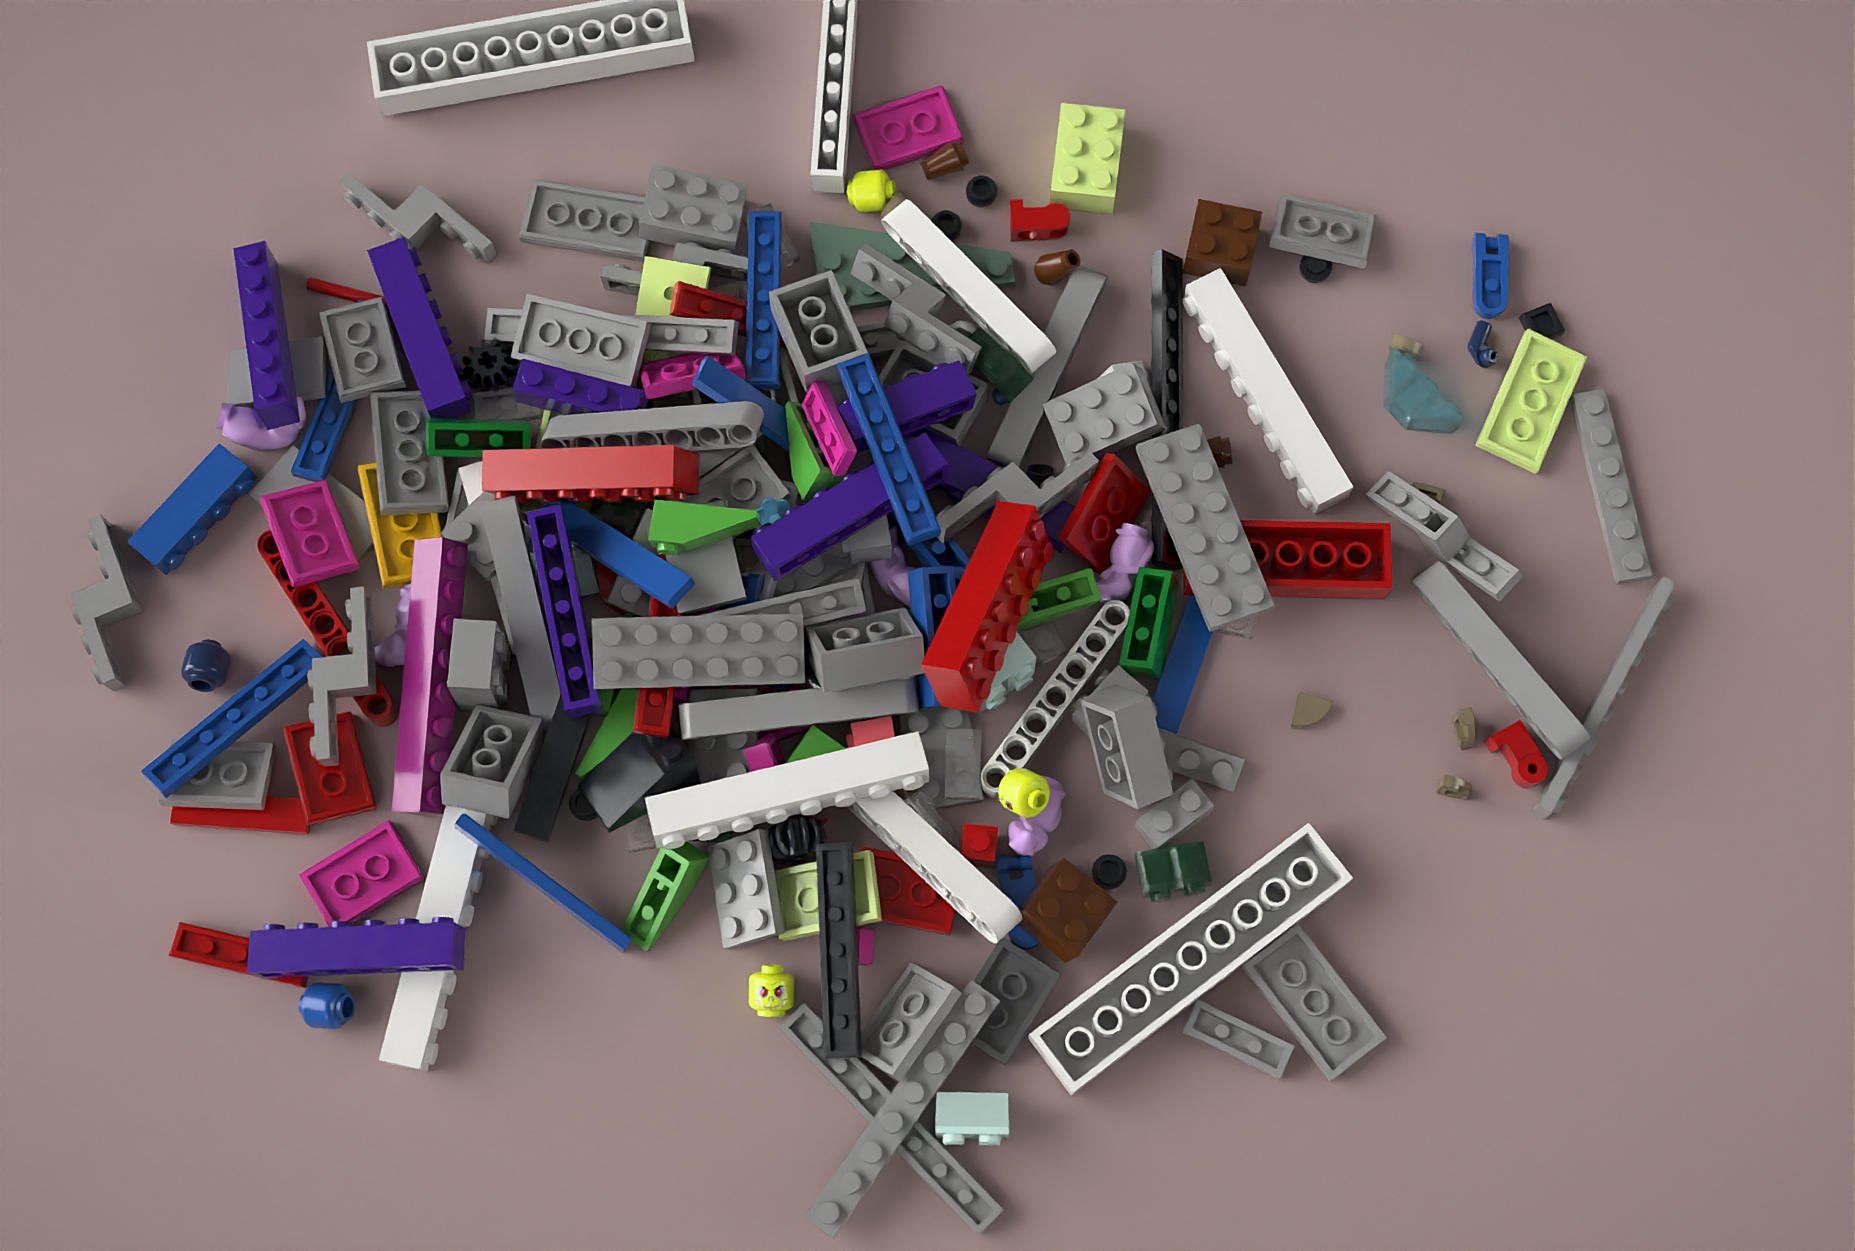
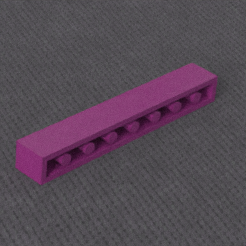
M443 537L415 540L391 812L413 815H444L446 805L442 804L440 774L451 755L455 700L447 687L453 623L454 619H462L468 543Z

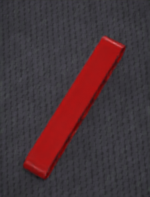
M267 530L263 532L257 540V549L326 657L339 656L344 649L348 648L347 634L350 631L317 581L292 587L290 580L287 581L288 574L280 553L270 554L271 548L276 545L272 531ZM317 596V600L312 606L304 607L308 597ZM334 622V627L329 633L321 634V629L326 623ZM376 672L377 694L352 697L361 711L375 725L387 727L397 720L399 708ZM387 702V708L382 714H373V710L378 703Z

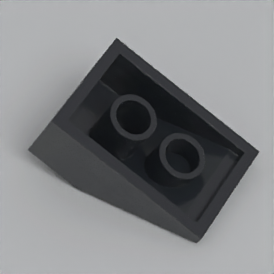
M670 726L667 738L631 733L578 785V788L610 833L647 814L646 797L699 785L701 781L695 757Z

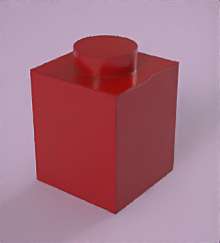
M964 823L960 854L973 866L994 868L998 827Z

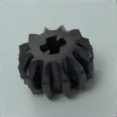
M481 338V347L476 348L469 345L471 355L463 356L462 361L466 366L462 371L465 378L470 379L469 384L473 389L480 387L482 393L487 395L490 389L494 388L495 392L500 394L501 385L504 384L512 387V381L509 377L517 376L518 369L515 365L518 364V360L511 358L512 349L507 343L501 346L500 341L494 338L490 345H487V342ZM493 364L494 367L488 369L487 365Z
M800 817L772 825L768 832L772 859L781 863H794L814 859L816 857V844H826L825 840H827L822 821L812 817Z

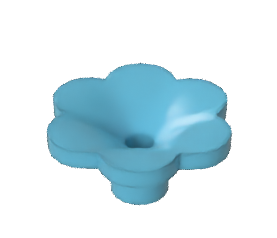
M769 497L763 500L761 507L755 509L758 510L762 519L761 526L766 523L773 524L783 518L784 514L790 509V504L785 499L776 501L774 498Z

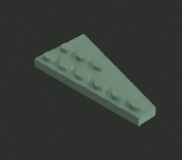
M809 222L817 275L832 270L845 302L850 306V311L892 304V300L850 274L858 250L865 244L946 294V297H950L888 233ZM954 244L999 289L1015 287V276L1010 252Z

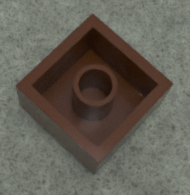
M1198 199L1183 273L1203 277L1221 268L1229 283L1246 286L1251 270L1262 211Z
M1062 858L1050 866L1020 906L1019 911L1022 914V921L1018 925L1064 963H1067L1081 954L1118 902L1068 860Z

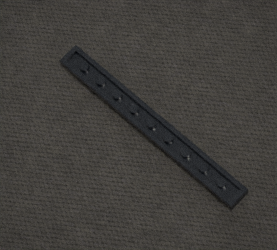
M1163 249L1152 252L1151 391L1167 429L1153 435L1152 439L1183 429V259ZM1152 491L1151 522L1152 541L1154 543L1152 563L1173 571L1182 569V563Z

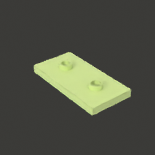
M645 256L635 315L675 317L669 315L675 283L681 281L708 289L711 268ZM645 351L642 363L687 353ZM638 376L635 388L644 390L640 376ZM690 390L671 395L689 398Z
M1527 329L1522 336L1475 446L1536 474L1542 465L1588 356Z

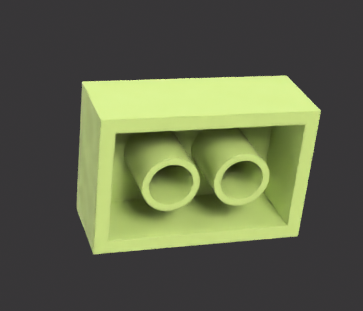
M1061 103L1050 203H1061L1070 210L1113 214L1125 116L1124 109Z

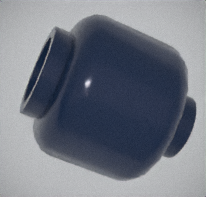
M210 639L190 645L186 650L181 669L183 679L190 688L196 691H213L215 688L222 686L226 681L230 665V654L226 649L222 648L219 642Z

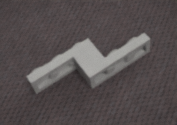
M348 173L340 181L345 191L343 197L356 210L360 207L367 212V218L379 229L383 226L391 232L389 235L393 240L404 237L407 246L410 248L415 247L416 251L441 229L450 239L454 240L457 237L464 243L462 245L463 248L475 259L480 256L489 264L497 256L491 240L422 184L394 211L351 174Z
M676 242L671 261L710 267V275L747 282L748 257L736 255L727 249H718L717 251L706 249L694 242L686 244ZM603 264L600 277L604 289L635 296L639 295L642 272L633 271L630 267L622 264H615L614 266Z
M863 245L858 250L850 274L892 300L884 326L942 363L950 364L959 360L968 375L974 367L981 346L937 319L946 294L871 246Z
M1088 452L1081 459L1075 457L1065 466L1064 472L1056 478L1050 476L1039 488L1014 462H1011L1004 469L998 467L988 476L984 484L980 487L973 486L963 495L959 503L953 507L949 505L939 512L936 519L941 528V535L937 536V538L944 544L992 506H996L998 501L1035 505L1041 518L1091 480L1099 460L1091 452Z
M1388 471L1367 492L1366 495L1370 502L1415 531L1430 555L1499 602L1523 577L1517 568L1470 538L1459 516L1392 472Z
M99 514L88 519L92 530L88 532V537L93 548L96 551L99 550L102 557L98 564L105 580L71 593L74 605L70 608L78 625L81 624L85 635L81 636V640L85 650L89 655L92 654L96 665L92 666V672L96 681L100 685L104 684L114 692L127 686L105 627L143 612L112 524Z
M364 586L350 588L351 599L346 600L347 617L349 620H352V632L347 634V643L350 653L353 652V654L312 658V669L308 670L307 674L310 690H313L314 703L309 704V717L311 723L315 725V736L310 739V749L312 756L316 757V760L325 767L339 765L336 698L377 694L372 595Z

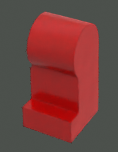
M1023 199L1010 200L1011 242L1061 239L1067 234L1070 213L1065 205L1050 203L1046 207H1023Z
M1521 720L1493 734L1484 741L1491 753L1500 749L1512 768L1511 776L1518 786L1531 788L1546 778L1548 773L1547 763Z

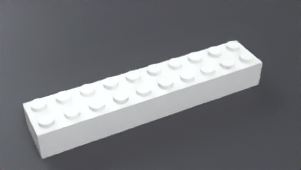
M602 0L367 42L374 96L383 116L695 62L684 0Z
M1307 823L1030 1033L1028 1039L1072 1096L1347 886L1353 877L1313 827Z

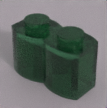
M1204 841L1138 852L1134 855L1142 898L1150 897L1151 902L1171 899V893L1184 891L1185 896L1199 895L1205 893V887L1210 886L1212 883Z

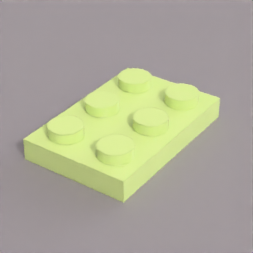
M869 850L854 853L856 924L859 926L882 921L874 854ZM812 862L774 871L784 933L778 935L779 939L788 941L819 934L817 863Z

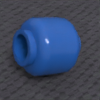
M317 982L310 985L300 997L298 1008L304 1022L311 1028L339 1029L353 1016L355 1001L353 995L350 994L347 987L343 984Z

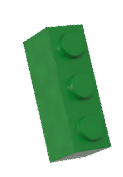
M426 418V453L428 456L483 457V450L530 449L531 424L527 420Z
M1139 567L1119 661L1121 668L1131 676L1160 680L1179 582L1172 571Z

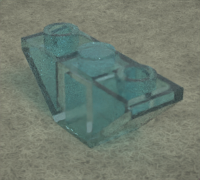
M1396 347L1390 351L1385 362L1383 407L1405 430L1454 433L1463 420L1459 408L1452 401L1446 400L1438 392V388L1432 379L1427 376L1424 377L1416 369L1414 361L1408 354L1401 353Z

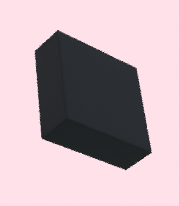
M1551 303L1525 312L1519 317L1525 331L1530 329L1549 339L1561 336L1565 331Z

